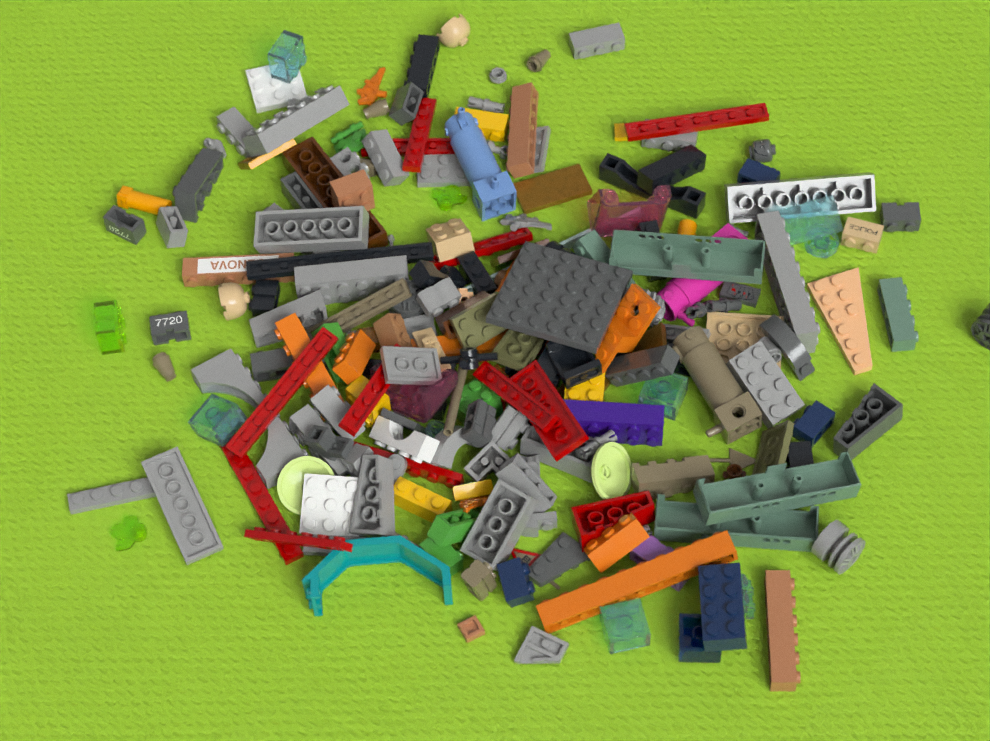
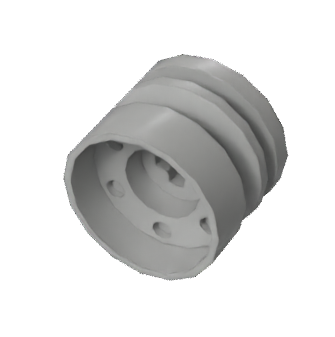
M834 520L818 536L811 552L821 561L829 559L828 566L834 568V571L840 575L857 561L866 542L861 537L858 538L856 533L848 535L849 528L839 520Z

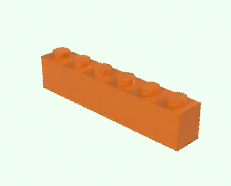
M296 313L275 322L276 329L274 330L277 339H282L285 344L282 347L287 357L291 355L293 359L291 364L294 363L311 342ZM322 361L303 383L304 388H309L311 392L309 395L310 399L327 385L330 387L334 386L337 389ZM339 395L338 397L344 402L342 396Z

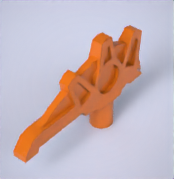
M385 67L379 68L376 75L370 80L364 81L365 86L363 88L357 89V94L361 95V99L358 100L359 105L370 106L375 103L378 97H387V91L379 90L386 71Z
M489 495L460 500L459 507L463 508V512L468 513L475 507L484 506Z

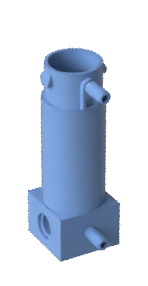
M459 107L458 114L449 118L445 123V135L449 136L450 144L473 190L472 202L482 222L516 210L517 191L508 172L501 171L482 130L478 127L477 119L473 118L471 113L465 112V108Z

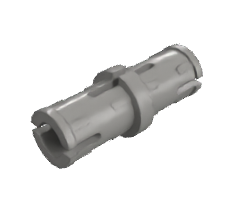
M473 96L469 97L468 102L470 104L468 103V107L502 114L504 112V103L493 102L488 98L484 100Z
M609 430L600 437H594L590 443L579 448V454L587 451L581 457L587 459L602 444L617 441L616 435L610 437L615 432Z

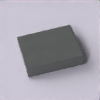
M385 408L380 413L384 418L402 425L408 430L427 431L420 424Z

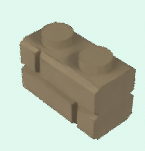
M476 559L470 565V568H467L461 574V578L469 592L479 601H483L489 595L488 592H492L497 587L495 581L497 576L492 571L493 568L486 561L482 563Z

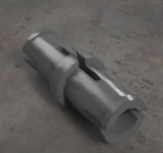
M720 298L719 300H708L705 304L707 312L727 313L728 311H739L742 308L740 299L729 300L727 298Z
M707 301L703 303L698 302L692 307L687 308L686 315L691 314L687 317L694 319L705 316L707 313L705 305Z

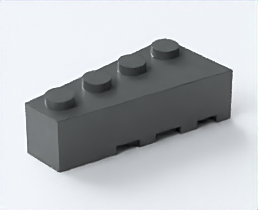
M202 148L200 153L195 156L193 163L188 166L185 175H182L178 185L174 187L175 206H177L183 220L197 223L199 219L197 213L202 211L205 206V196H210L212 184L216 183L224 167L223 152Z
M874 383L869 393L863 397L858 408L854 409L850 419L846 420L833 438V453L839 456L840 453L848 451L851 460L854 459L902 420L903 404Z

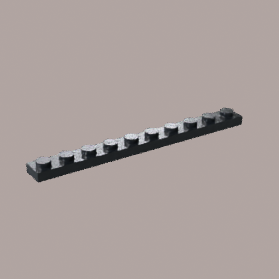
M432 242L246 261L247 279L250 281L295 276L294 267L403 255L407 257V264L417 263L419 260L434 261Z

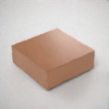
M476 615L457 624L467 643L485 634V630Z

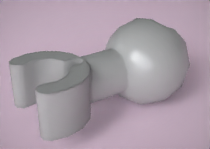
M487 140L492 153H497L501 159L507 160V153L504 152H507L508 146L498 147L495 146L493 141Z

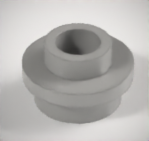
M497 67L492 69L489 78L491 82L501 84L506 81L507 74L504 69Z

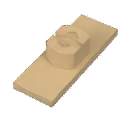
M432 327L412 332L418 348H437L440 363V357H445L446 355ZM440 363L441 372L451 370V365H441Z

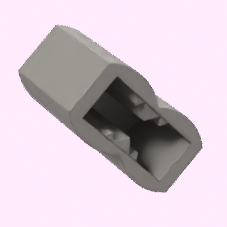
M448 277L439 281L434 286L419 292L416 300L429 318L441 315L446 308L451 309L457 306L462 295L451 278Z

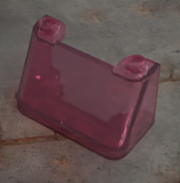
M670 185L655 188L653 196H650L648 201L619 203L618 195L614 190L599 189L587 201L591 231L595 229L600 237L613 236L614 230L634 231L639 223L657 220L660 230L671 200Z
M382 362L370 368L371 378ZM445 369L442 372V379L432 385L391 384L385 393L390 398L392 410L421 423H426L433 418L457 386L458 375L454 370Z

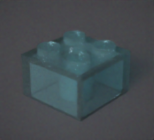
M286 30L282 32L268 53L271 78L290 84L297 77L300 68L307 61L303 36Z
M673 373V375L646 380L640 392L638 404L665 405L664 418L675 421L688 390V377Z
M211 394L190 418L188 424L198 437L224 447L247 420V417L238 404Z
M640 598L600 607V621L610 654L650 645L651 633Z

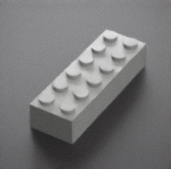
M330 85L325 88L321 87L314 91V95L302 98V102L299 104L294 103L287 107V111L275 114L274 119L265 120L260 123V127H254L246 131L247 135L241 139L250 156L255 157L270 153L350 105L341 86L333 87Z
M364 206L258 211L255 217L254 247L260 254L368 249L369 213Z
M406 255L294 267L297 298L299 299L320 290L325 305L361 301L402 278L409 280Z

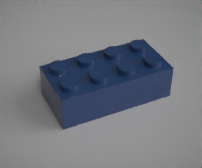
M740 563L698 566L702 635L705 652L747 649Z

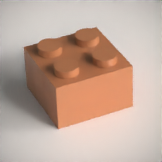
M364 169L330 181L334 207L364 206L367 211L375 208L373 186Z

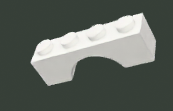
M379 415L369 435L370 438L376 440L374 444L383 448L388 445L386 449L395 453L400 450L398 454L410 458V455H412L411 459L418 463H422L423 460L431 463L440 441L415 430L410 436L403 439V426Z

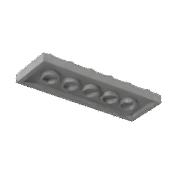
M178 446L142 461V467L186 565L224 550Z

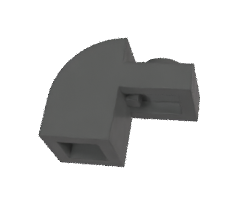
M313 425L305 439V442L311 449L332 461H336L337 458L346 459L354 445L351 438L336 436L328 427Z

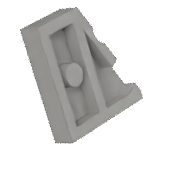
M532 626L514 659V663L559 664L569 647V643Z

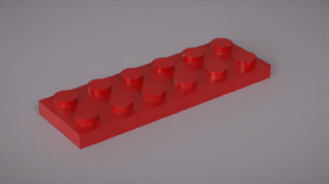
M534 360L509 378L559 417V420L547 433L531 422L556 462L589 440V437L537 360Z

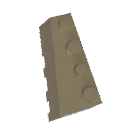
M708 455L684 457L679 462L674 459H667L665 463L656 464V461H649L644 466H640L639 463H632L631 485L634 493L649 490L652 500L657 499V494H665V498H669L674 494L689 493L694 489L697 479L705 478L704 484L712 483L715 480V473Z

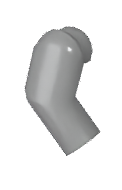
M211 138L204 140V146L207 149L223 152V158L227 156L221 141Z

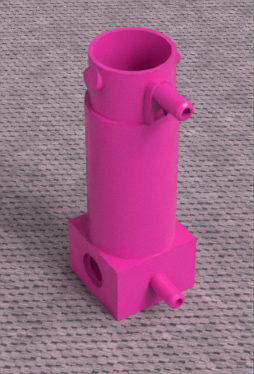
M729 223L712 236L748 239ZM715 240V241H714V242H716V243H721L720 240ZM685 278L670 279L665 287L656 293V295H660L661 299L664 300L666 310L663 318L670 322L679 318L690 327L694 326L695 320L688 318V315H686L687 308L703 300L724 281Z

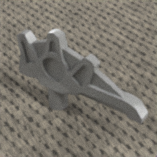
M507 214L506 218L500 221L502 225H510L512 231L524 227L552 230L550 223L541 222L537 217H527V214L519 216Z

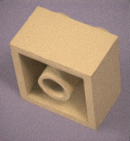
M461 218L450 219L443 224H434L426 229L428 242H432L433 253L439 262L447 261L472 251L475 252L471 232Z

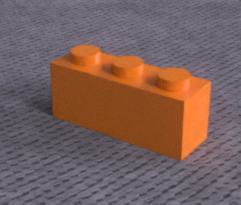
M361 329L347 335L345 344L339 349L341 351L340 354L334 359L335 364L332 370L347 385L362 375L376 346Z
M631 512L629 515L622 516L613 527L605 529L600 537L589 541L583 550L600 573H602L650 536Z

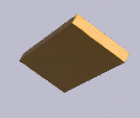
M580 164L513 183L517 191L516 198L524 214L592 194L591 186Z

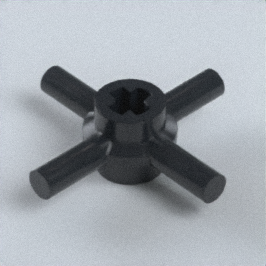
M467 347L459 350L460 355L440 357L441 365L459 363L463 370L478 368L479 361L498 360V352L479 354L476 347Z

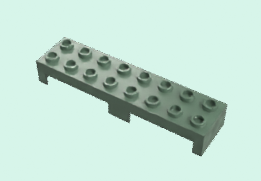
M614 230L609 265L632 270L633 275L762 284L765 241ZM643 234V235H645V237L642 238V237H639L638 235ZM715 240H720L721 243H716V242H714V241H715Z
M847 451L840 453L836 460L787 469H785L787 463L767 466L765 473L704 484L705 478L697 479L693 494L704 524L708 526L854 498L857 496L862 485Z
M657 494L654 536L659 541L693 543L698 539L711 537L716 532L727 530L736 547L811 552L812 546L818 538L819 506L811 505L810 511L786 510L705 526L697 503L665 501V494Z

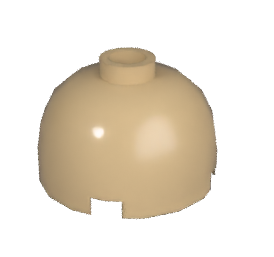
M459 14V18L454 16L441 28L443 32L440 35L437 33L436 36L447 47L455 48L459 45L463 47L469 41L470 24L462 14Z
M233 282L219 284L220 303L224 310H226L223 312L225 319L229 321L241 317L247 310V303H250L248 291L244 292L239 284Z

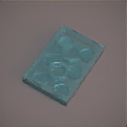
M833 195L779 210L780 216L785 220V231L789 232L790 246L843 231Z

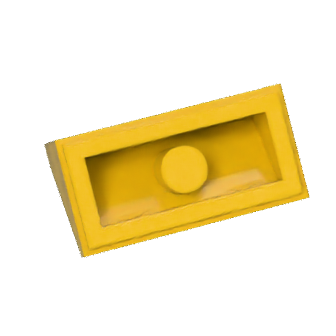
M487 479L454 486L452 488L454 500L460 501L491 494L493 490L492 480Z

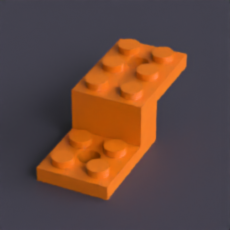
M632 283L624 295L595 354V359H599L602 364V373L606 372L618 352H633L661 308L637 284ZM636 306H638L639 310L638 315H635L634 312Z

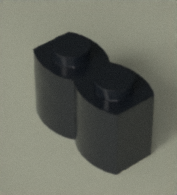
M260 279L256 280V284L252 285L253 298L250 299L249 310L252 311L253 317L277 308L281 290L279 280Z

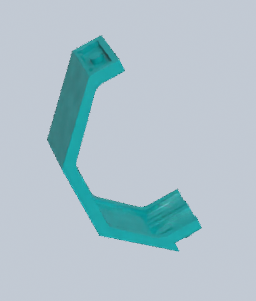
M400 535L345 540V542L353 544L352 552L332 550L302 579L305 597L309 600V608L314 610L315 616H323V591L347 568L397 562L405 564L441 586L444 592L445 605H453L450 567Z

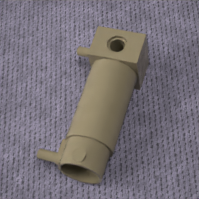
M701 326L689 328L678 335L673 341L674 346H672V349L680 356V363L684 364L714 414V424L716 426L705 432L707 437L710 438L720 432L728 445L762 427V413L749 391L746 393L742 391L715 345L709 341Z

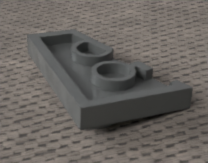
M563 532L529 567L531 574H528L529 580H532L533 583L541 588L550 583V581L561 577V574L566 571L574 570L579 567V564L587 560L590 561V558L585 551L582 552L580 544Z

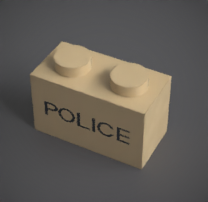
M848 217L842 233L841 245L877 254L884 225Z

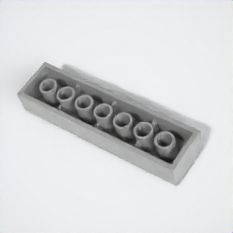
M871 172L724 184L726 221L729 224L756 221L757 214L778 210L780 216L784 219L876 211L875 175Z
M779 210L757 214L754 237L755 240L765 241L764 268L779 315L784 316V322L799 338L808 353H814L816 345L819 343L818 334H820V326L818 322H815V311L813 307H810V296L808 291L805 292L804 277H800L799 262H795L794 259L795 250L794 247L790 246L789 232L785 231V220L780 216Z

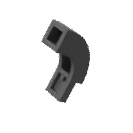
M774 314L759 325L765 337H768L781 350L796 379L801 381L815 371L808 351L783 320Z

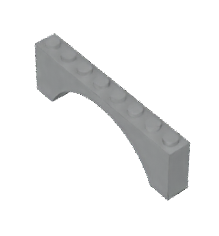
M232 349L191 369L193 380L202 393L232 395L246 401L255 409L267 396L266 393L262 394L258 381H253L248 367H243L241 357L238 353L234 354ZM280 414L277 415L268 427L267 446L263 456L256 465L257 472L267 489L277 485L280 472L290 461L298 457L309 456L304 448L301 449L299 447L297 437L294 434H290L288 424L285 421H281L279 418Z

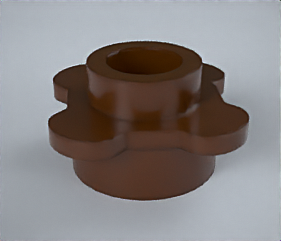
M737 464L729 465L727 471L723 472V478L725 479L746 476V472L742 471V467Z

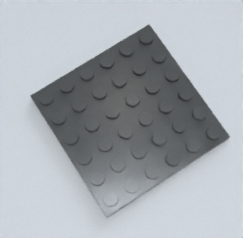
M525 241L486 316V323L596 354L629 285L633 271Z

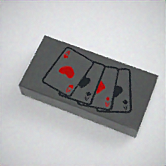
M724 282L719 298H727L729 300L740 299L743 305L756 308L761 289L735 282Z

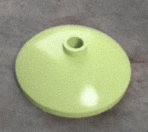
M616 442L604 443L597 449L592 459L591 479L593 486L604 500L627 495L631 487L632 478L630 457L620 444Z
M312 456L298 457L290 461L280 472L277 482L279 498L283 505L295 514L301 515L305 473L335 476L331 467L319 458Z

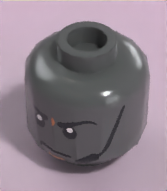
M769 139L755 140L749 146L751 160L760 163L771 162L773 155H776L775 144H771Z

